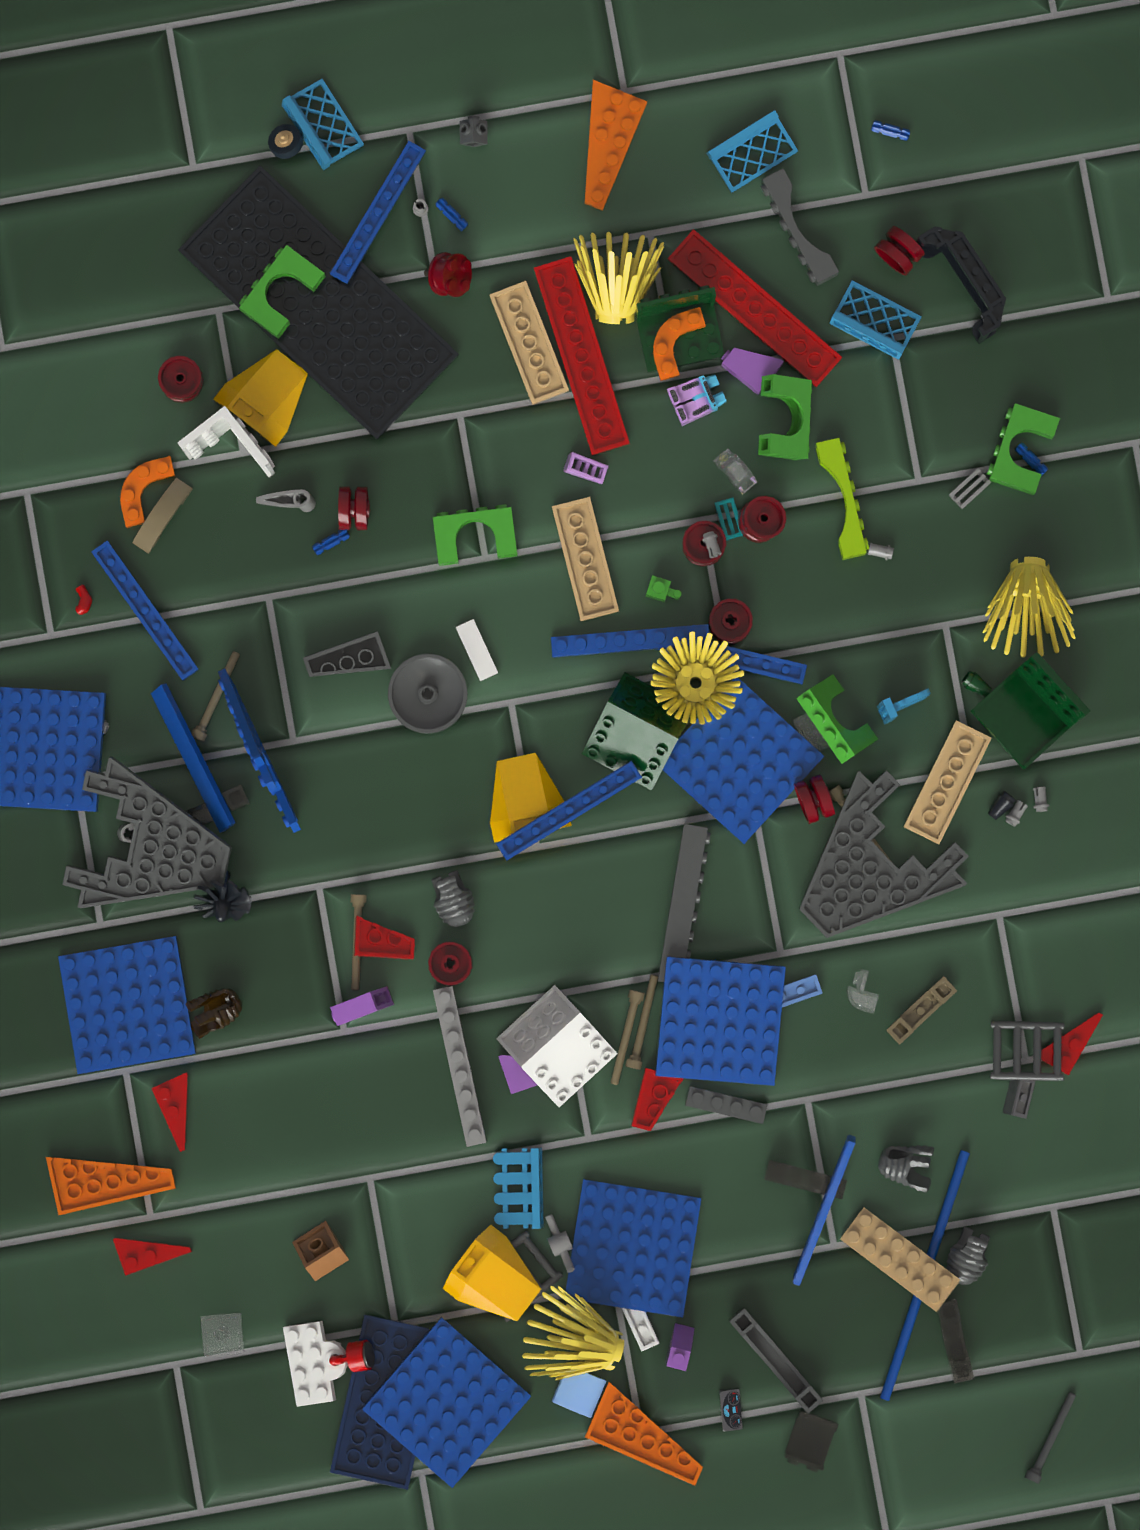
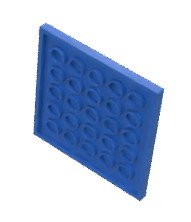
M735 678L732 681L741 682L740 686L736 688H743L742 693H724L736 697V701L731 702L735 704V707L730 709L718 703L727 711L724 715L720 714L722 716L721 719L717 720L710 711L711 722H707L705 719V724L701 725L697 719L696 723L692 724L678 739L663 771L745 844L795 789L794 784L802 781L821 761L824 755L739 678Z
M0 687V806L98 812L99 794L82 790L86 770L101 773L106 693Z
M177 936L58 956L77 1074L196 1054L190 1014L185 1005L187 996Z
M666 956L655 1075L775 1086L786 967Z
M583 1179L571 1253V1261L575 1270L568 1273L566 1292L576 1301L579 1300L575 1297V1294L583 1297L589 1303L683 1317L701 1198Z
M440 1317L362 1407V1410L453 1488L530 1399L531 1395L447 1321Z

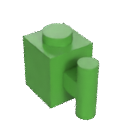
M652 575L646 597L665 602L666 596L679 600L682 593L680 590L669 588L671 581Z

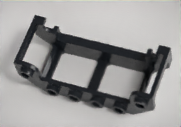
M935 226L919 236L916 242L924 250L923 258L930 259L942 252L981 311L982 319L976 322L972 328V334L978 344L996 334L997 328L1001 325L1006 297L963 232H954Z

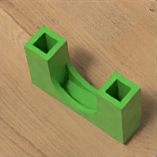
M287 245L284 249L281 247L277 251L275 261L265 267L263 277L253 283L250 294L248 296L244 295L239 302L241 305L239 309L242 313L277 339L287 329L290 322L267 302V291L272 282L281 277H292L314 292L326 277L323 271Z
M776 374L762 376L761 396L778 398L784 401L791 411L792 423L785 435L772 433L759 435L758 455L791 460L808 459L812 380Z
M1015 403L1012 408H1008L1005 419H1008L1006 427L1002 426L999 435L1002 441L1000 445L995 447L993 456H996L994 464L990 463L987 474L990 475L989 480L1034 495L1042 474L1018 466L1010 456V442L1013 437L1025 432L1052 440L1060 418Z
M504 504L495 506L496 509L488 510L487 507L476 508V512L458 510L456 514L448 515V512L437 513V517H433L439 566L459 564L456 545L457 535L462 527L472 522H480L491 528L495 535L498 559L518 556L511 507H507Z
M832 674L796 699L841 764H843L877 741L878 738L868 723L852 731L844 728L836 720L832 713L831 701L842 693L844 689Z

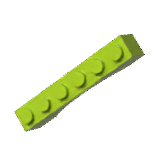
M840 438L818 442L815 448L819 464L835 479L844 498L846 510L845 523L838 540L842 560L866 555L869 545L867 538H863L862 535L864 524L862 518L859 519L857 511H860L858 500H854L852 493L855 492L853 480L850 481L848 476L851 470L849 462H845L843 455L846 454L845 444L840 442Z

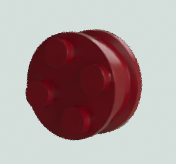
M441 252L433 258L429 269H425L424 275L428 277L429 285L435 294L460 297L470 289L472 264L463 254Z

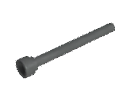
M1068 1393L1034 1467L1027 1470L1025 1478L1037 1484L1040 1483L1042 1478L1041 1469L1074 1402L1075 1394Z

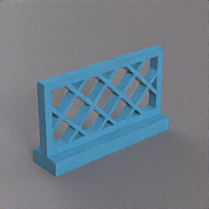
M323 79L283 99L282 107L294 126L302 133L303 140L323 170L364 146L363 141ZM321 85L325 92L324 98L313 96V90ZM299 97L309 98L307 108L299 106L296 99ZM311 99L323 102L321 111L309 108ZM325 103L332 104L335 107L334 114L323 112ZM308 112L319 115L318 124L308 121ZM321 116L333 118L331 127L320 125ZM335 119L344 121L346 125L345 131L333 128ZM318 129L330 131L328 140L319 138L317 135ZM332 132L343 134L341 144L330 141ZM345 136L354 137L357 144L353 146L344 145ZM329 145L340 147L339 154L331 157L328 152Z
M775 110L706 153L731 193L798 152ZM774 124H777L780 129L779 138L768 136L769 128ZM756 135L764 137L762 148L751 146L753 137ZM767 138L778 141L775 152L765 149ZM780 142L788 143L792 151L787 154L778 153ZM743 146L748 148L745 159L735 156L737 147ZM750 149L761 151L759 162L748 160ZM764 152L775 154L773 163L770 165L761 163ZM723 156L731 158L729 169L722 168L717 160ZM734 159L745 161L742 172L731 170ZM747 162L758 165L755 174L745 173ZM730 173L741 175L740 183L734 187L729 181Z
M852 280L829 324L899 360L922 316ZM853 287L861 292V298L852 299L850 292ZM875 298L880 306L870 309L867 300ZM864 301L867 310L857 312L854 303ZM851 304L854 314L846 315L840 312L843 306ZM885 308H894L897 316L887 318ZM881 310L884 319L874 322L871 312ZM868 313L871 323H861L858 316ZM909 316L915 319L913 325L904 326L903 317ZM899 319L901 329L892 331L889 321ZM886 323L888 332L883 334L878 332L876 325ZM903 332L905 337L904 343L901 344L895 341L893 334Z

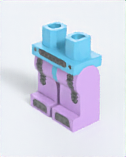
M702 375L667 389L682 426L717 411L719 406L726 403L723 392L715 395L711 393L710 389L719 386L716 375L707 377Z

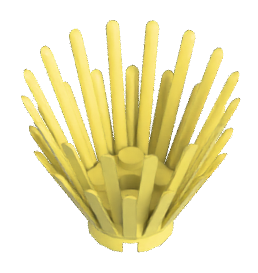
M607 232V288L604 260L602 256H599L596 235L591 233L598 286L584 237L579 235L580 247L577 239L573 238L580 261L577 260L575 267L596 311L595 319L599 318V322L608 324H620L623 318H626V324L634 322L636 304L640 303L639 300L644 299L661 269L660 267L656 270L658 266L657 261L664 249V242L660 243L658 249L654 251L657 243V238H654L649 251L643 252L641 256L645 236L641 235L634 258L631 252L627 253L629 234L624 233L619 269V257L614 256V252H612V234Z
M1028 556L1024 557V562L1018 563V559H1015L1011 562L1010 572L989 604V609L985 614V617L988 616L995 606L983 633L987 631L984 642L988 640L998 617L1000 621L991 645L992 649L996 648L1014 599L1004 654L1008 655L1010 652L1013 633L1016 635L1019 632L1022 607L1021 657H1026L1028 615L1029 634L1033 636L1036 627L1038 653L1041 657L1044 655L1040 607L1045 631L1047 634L1050 633L1053 649L1057 654L1059 653V647L1052 617L1055 616L1067 647H1070L1063 622L1066 623L1071 637L1075 639L1073 632L1075 630L1068 613L1069 611L1073 614V611L1051 575L1050 565L1046 566L1044 559Z
M690 632V653L687 639L682 638L680 644L678 637H674L673 642L679 657L671 645L667 647V651L662 647L660 653L669 664L661 658H658V664H652L654 670L668 676L653 674L654 680H651V686L666 688L654 691L655 695L659 696L656 697V701L660 703L671 699L663 704L662 708L667 710L671 707L666 712L670 716L678 709L674 716L678 720L684 712L683 723H688L690 716V723L695 724L696 711L699 724L701 725L705 724V719L707 722L712 721L709 711L717 720L721 719L722 716L720 714L724 715L727 711L718 703L733 709L735 704L731 702L736 701V697L724 693L741 694L743 688H736L740 686V681L725 682L744 676L743 670L735 672L739 670L737 664L725 669L739 659L738 654L730 657L731 652L727 650L720 657L728 645L727 641H723L717 650L719 642L713 641L709 649L713 636L711 633H707L702 649L703 637L698 636L697 643L695 644V632ZM698 679L701 682V686L699 688H692L690 681Z
M550 1286L553 1292L569 1303L564 1305L546 1292H542L544 1298L557 1305L562 1312L584 1326L539 1304H535L534 1308L554 1318L552 1320L553 1324L571 1332L528 1320L527 1324L529 1326L560 1336L549 1334L547 1336L548 1340L524 1337L523 1341L525 1343L578 1352L547 1350L544 1354L524 1353L522 1357L526 1359L585 1361L528 1365L524 1368L525 1370H546L533 1372L529 1376L549 1375V1377H557L555 1380H560L601 1369L613 1370L615 1366H611L613 1361L619 1362L623 1354L624 1340L619 1339V1335L623 1334L614 1330L583 1297L575 1294V1297L585 1307L560 1286H558V1289Z

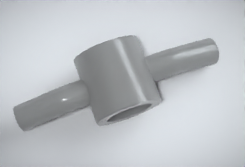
M553 1214L547 1215L545 1218L553 1235L547 1238L554 1256L561 1255L568 1273L573 1272L575 1268L568 1253L573 1247L566 1231L560 1233Z

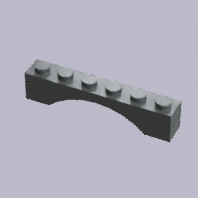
M783 168L762 179V186L760 187L765 197L769 196L772 202L770 206L774 214L778 213L781 220H779L783 231H788L790 235L788 240L793 249L797 248L799 252L797 256L802 266L806 265L809 271L807 272L808 278L811 283L815 282L819 286L838 276L839 271L830 254L813 246L797 228L791 209L793 185Z
M744 1306L728 1319L807 1413H810L823 1401L820 1395Z

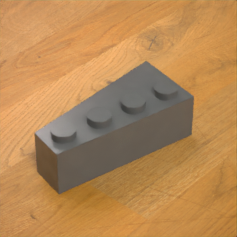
M378 631L303 657L309 677L391 669Z

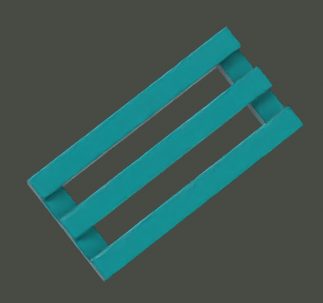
M734 497L715 502V508L721 528L726 536V541L742 537L743 534L738 526L739 515ZM727 503H731L739 533H735ZM720 505L724 507L731 535L727 534Z

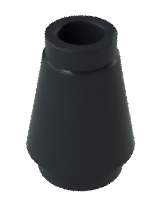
M1003 790L1001 794L997 795L988 814L997 820L1014 806L1013 803L1016 800Z

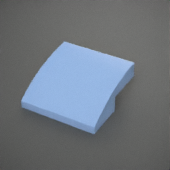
M589 1373L560 1379L552 1402L591 1418L606 1380Z

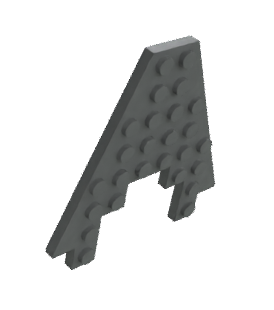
M109 757L105 774L86 770L82 790L120 799L116 819L135 823L128 859L109 856L104 874L71 865L66 866L62 885L81 890L78 908L198 890V886L214 888L210 883L211 880L224 885L232 846L114 757Z
M887 770L873 783L860 771L856 773L799 907V910L826 938L967 885L966 881L955 869L969 856L956 842L952 843L927 868L913 855L897 868L871 841L885 828L872 812L900 786Z

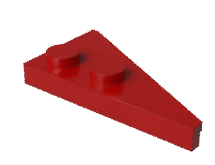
M1098 1012L1061 1037V1072L1066 1075L1070 1074L1103 1016L1101 1013ZM1053 1042L1041 1050V1060L1053 1066Z
M187 1072L151 1088L180 1152L185 1150Z
M120 1238L113 1239L125 1276L192 1252L190 1247Z

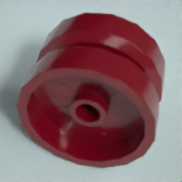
M892 226L885 234L887 240L881 239L874 249L890 267L906 276L913 268L911 261L918 262L925 253L912 237L900 228Z
M174 356L169 358L162 364L158 373L159 386L165 395L174 402L185 403L192 401L202 391L204 383L202 372L195 361L188 357ZM180 376H183V381H177V379H180Z
M340 486L338 498L339 530H350L352 518H355L357 530H368V518L370 517L368 487H357L355 489V499H352L351 488Z
M756 497L744 505L739 512V529L743 536L750 541L756 543L767 542L780 534L785 527L787 519L785 509L773 497Z
M698 521L692 524L685 531L682 541L685 557L692 564L700 567L711 566L717 563L723 556L726 547V536L722 528L710 521ZM711 531L717 534L718 537L716 539L722 552L721 555L715 558H710L707 546L701 545L703 534Z
M725 599L718 602L713 607L709 616L711 634L720 642L727 641L728 644L741 642L748 636L752 627L753 616L750 608L744 602L737 599ZM730 618L734 620L732 626H730V623H726Z
M820 774L810 778L811 791L805 781L794 784L798 801L808 824L819 821L817 808H819L822 816L825 818L835 815L830 792Z
M444 942L431 952L428 960L429 971L437 982L447 986L457 985L464 982L470 975L472 957L463 945L455 942ZM449 960L454 961L452 968L447 966Z

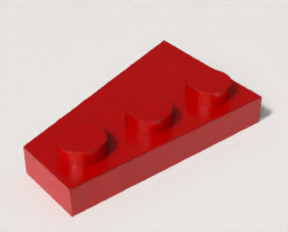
M356 916L354 956L414 959V938Z
M645 1068L631 1126L651 1131L684 1078L656 1076V1070Z

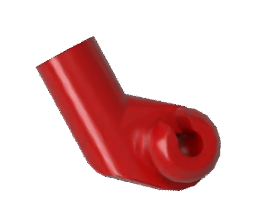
M85 585L75 589L80 596V601L75 608L79 615L87 613L92 604V597Z

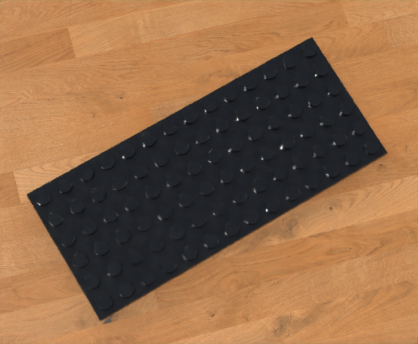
M259 166L178 251L238 308L241 306L239 302L243 296H248L252 291L251 286L253 283L263 277L265 267L275 261V254L281 247L284 249L286 245L323 271L326 277L314 292L292 277L278 278L269 286L267 291L268 304L290 322V325L279 339L252 319L250 320L378 440L459 354L362 262H360L348 284L330 275L345 246L268 172Z

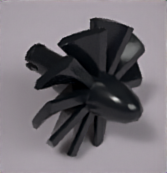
M228 870L224 885L211 880L210 883L214 886V890L205 886L197 887L198 890H202L208 893V895H194L193 899L205 901L203 904L194 905V909L202 910L203 908L212 907L202 915L203 918L215 916L218 922H224L232 917L237 921L244 913L248 914L250 912L251 896H249L246 887L239 888L230 881L231 873Z

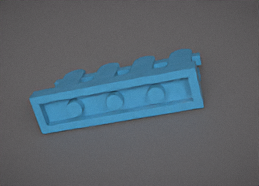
M928 688L894 704L890 697L882 700L876 707L884 725L892 722L898 716L897 711L926 699L931 692Z
M502 1148V1152L496 1153L493 1156L494 1163L502 1165V1172L496 1173L493 1180L496 1184L502 1185L503 1192L497 1193L494 1196V1202L498 1205H503V1212L497 1213L494 1217L495 1223L503 1225V1229H509V1225H523L524 1229L529 1228V1224H532V1229L544 1228L542 1148H531V1152H528V1148H522V1152H508V1148ZM508 1164H522V1172H508ZM528 1164H531V1172H528ZM522 1184L523 1192H508V1185ZM528 1184H531L532 1192H528ZM523 1204V1212H509V1205ZM529 1204H532V1212H529Z

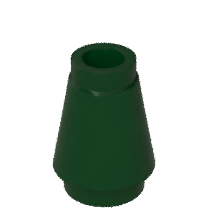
M969 671L961 682L965 689L983 697H986L992 689L976 672L973 673L972 671Z

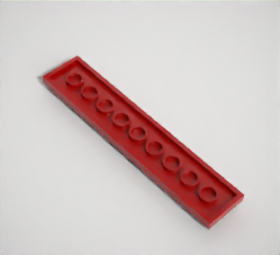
M694 229L668 257V261L698 287L709 285L710 288L715 287V301L805 379L812 380L814 387L817 388L842 359V356Z
M572 257L534 267L591 455L593 456L630 444Z

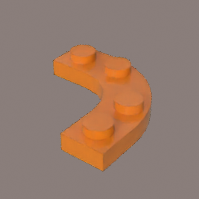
M700 307L672 316L657 332L654 340L653 356L660 381L680 375L673 352L676 340L687 332L706 327Z
M171 456L145 462L136 467L126 478L120 497L126 528L141 525L145 522L141 504V496L144 489L152 482L175 476Z

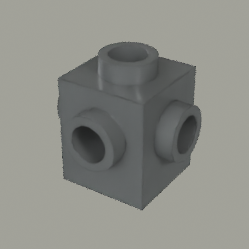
M468 116V119L460 121V145L478 147L488 144L487 121L479 119V116Z

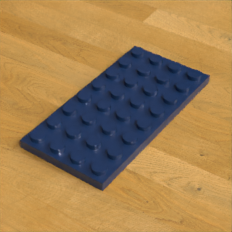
M367 1314L364 1315L359 1341L368 1340L372 1344L375 1363L371 1370L352 1372L330 1473L408 1490L415 1455L364 1412L362 1407L427 1334L430 1328Z

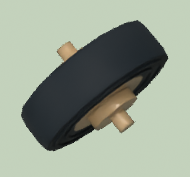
M283 124L276 127L268 138L270 151L281 159L295 156L303 146L302 133L296 126L291 124Z

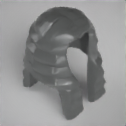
M458 870L448 873L449 876L442 879L440 876L431 879L436 892L434 907L436 912L439 913V917L449 926L459 927L472 920L475 904L472 891L464 887Z
M926 1145L887 1147L880 1155L878 1161L879 1171L885 1178H889L891 1181L902 1183L903 1186L915 1188L917 1191L928 1192L931 1179L916 1173L914 1167L928 1168L931 1158L913 1156V1153L932 1156L934 1148Z
M965 1226L957 1244L950 1247V1253L946 1261L948 1264L946 1269L960 1279L959 1284L961 1285L972 1284L978 1280V1277L982 1276V1272L985 1271V1267L988 1265L985 1252L990 1240V1236L980 1234L979 1238L972 1236L974 1230Z

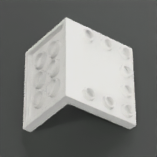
M225 406L178 442V445L189 460L192 458L197 459L204 453L203 450L206 447H212L219 442L218 438L231 429L266 475L270 478L275 474L273 470L275 465L264 449H261L258 441L247 431L240 418L238 417L235 420Z
M555 985L496 1038L558 1107L565 1103L618 1054Z

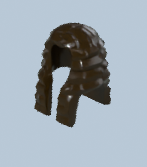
M230 988L216 989L208 994L204 993L203 996L188 1001L185 1004L190 1012L204 1006V1012L195 1016V1020L191 1022V1028L199 1039L211 1031L223 1029L231 1022H234L235 1018H238L242 1011L241 999Z

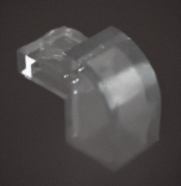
M726 449L713 460L715 465L728 477L732 485L741 494H744L757 483L756 478L745 463L729 449Z
M860 969L859 973H855L853 984H856L855 988L847 986V998L854 1008L874 1014L879 995L864 991L869 971Z

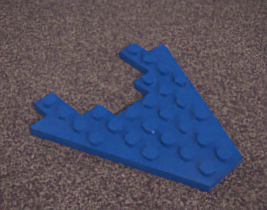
M224 668L218 671L221 678L218 682L226 695L228 708L235 718L236 729L243 739L244 747L251 757V763L255 771L259 770L261 773L258 778L262 787L267 786L272 796L276 794L278 798L275 801L277 808L285 814L282 819L286 827H291L295 833L301 830L298 819L242 699Z

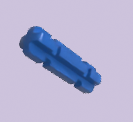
M877 120L873 122L871 128L873 132H882L883 135L894 138L900 137L904 141H907L910 135V130L900 129L898 126L887 123L882 124V122Z
M440 198L436 202V207L440 211L442 210L443 214L453 224H456L460 231H463L468 226V222L461 218V215L451 205H448L444 198Z
M1020 443L1015 448V451L1019 456H1023L1022 459L1032 469H1036L1035 472L1044 475L1048 468L1040 463L1038 457L1031 450H1027L1028 447L1024 443Z
M340 530L337 534L334 533L321 540V543L314 544L312 548L319 555L325 549L328 550L341 543V540H347L350 535L347 530Z

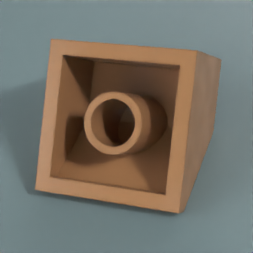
M326 1221L292 1242L305 1269L315 1281L349 1260L342 1245Z

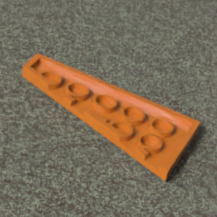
M593 80L585 204L603 211L642 118L647 101L596 80Z
M46 1157L58 1215L176 1189L171 1168Z
M608 1381L585 1438L695 1486L703 1466Z

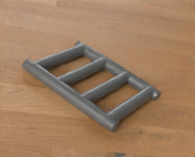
M991 1021L990 1025L993 1028V1072L990 1074V1079L1064 1081L1063 1073H1061V1030H1064V1023ZM1001 1029H1013V1072H1001ZM1021 1029L1033 1030V1072H1021ZM1041 1030H1053V1073H1041Z
M526 1230L515 1238L511 1244L516 1249L524 1243L551 1276L541 1284L533 1275L542 1289L533 1300L535 1301L542 1295V1292L547 1291L550 1286L558 1282L563 1277V1274L554 1269L531 1241L529 1232ZM504 1317V1320L506 1322L511 1320L509 1318Z

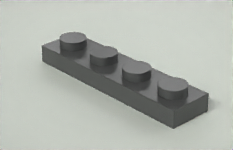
M691 1086L689 1087L685 1106L760 1124L764 1122L767 1104Z

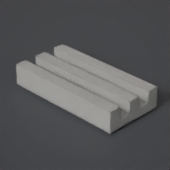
M977 468L949 496L963 509L991 484V481ZM976 475L979 476L959 497L955 496ZM983 480L985 483L962 504L960 500Z

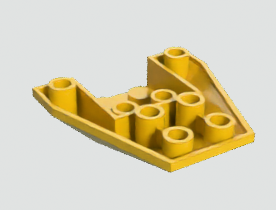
M276 349L225 383L213 400L222 407L225 406L228 411L239 417L257 431L261 437L276 447L288 432L308 373Z
M536 753L497 761L490 819L494 843L500 842L565 802ZM569 822L561 828L570 827L572 824Z
M492 1225L487 1227L473 1241L450 1272L442 1288L460 1302L515 1321L521 1318L542 1290L507 1236Z

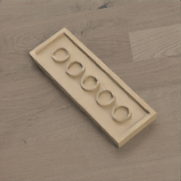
M524 281L490 294V299L532 405L568 392V386L527 282Z
M590 497L552 506L580 621L619 612Z
M957 720L955 721L903 826L904 828L938 845L940 844L992 739L991 737Z
M864 1207L840 1238V1240L936 1312L960 1282L958 1277Z

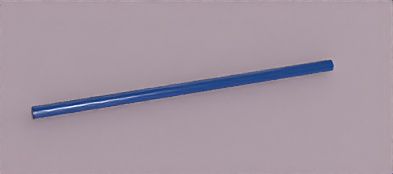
M960 1150L927 1251V1255L934 1260L936 1259L970 1153ZM915 1295L912 1297L880 1395L881 1399L887 1401L890 1400L922 1302Z

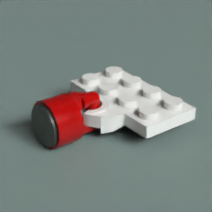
M323 1321L283 1327L297 1407L335 1401L336 1395L333 1380L340 1378L346 1372L347 1366H349L352 1372L371 1370L374 1366V1349L368 1340L349 1342L345 1350L341 1343L326 1340Z

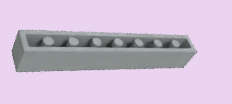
M450 986L433 990L466 1146L486 1143V1135L454 988Z

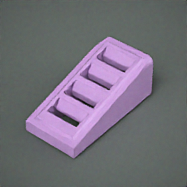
M571 452L567 457L563 472L603 484L608 465ZM575 459L577 460V463L575 468L573 469L572 465ZM582 462H584L585 464H584L583 470H582V472H581V471H579V470H580V467H581ZM589 465H593L590 475L587 474ZM597 467H599L600 471L598 477L596 478L594 477Z

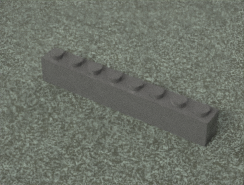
M688 824L683 826L658 975L659 982H664L666 956L690 958L691 950L687 949L688 943L693 942L694 931L691 930L692 922L696 923L698 911H694L695 903L700 901L701 892L697 890L698 884L703 883L704 872H701V866L706 864L708 852H704L705 844L709 845L711 833L707 832L708 828Z

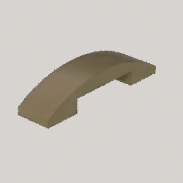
M176 478L152 509L132 543L149 554L160 539L159 536L180 505H183L193 488Z
M943 976L897 1018L886 1031L900 1045L957 990Z

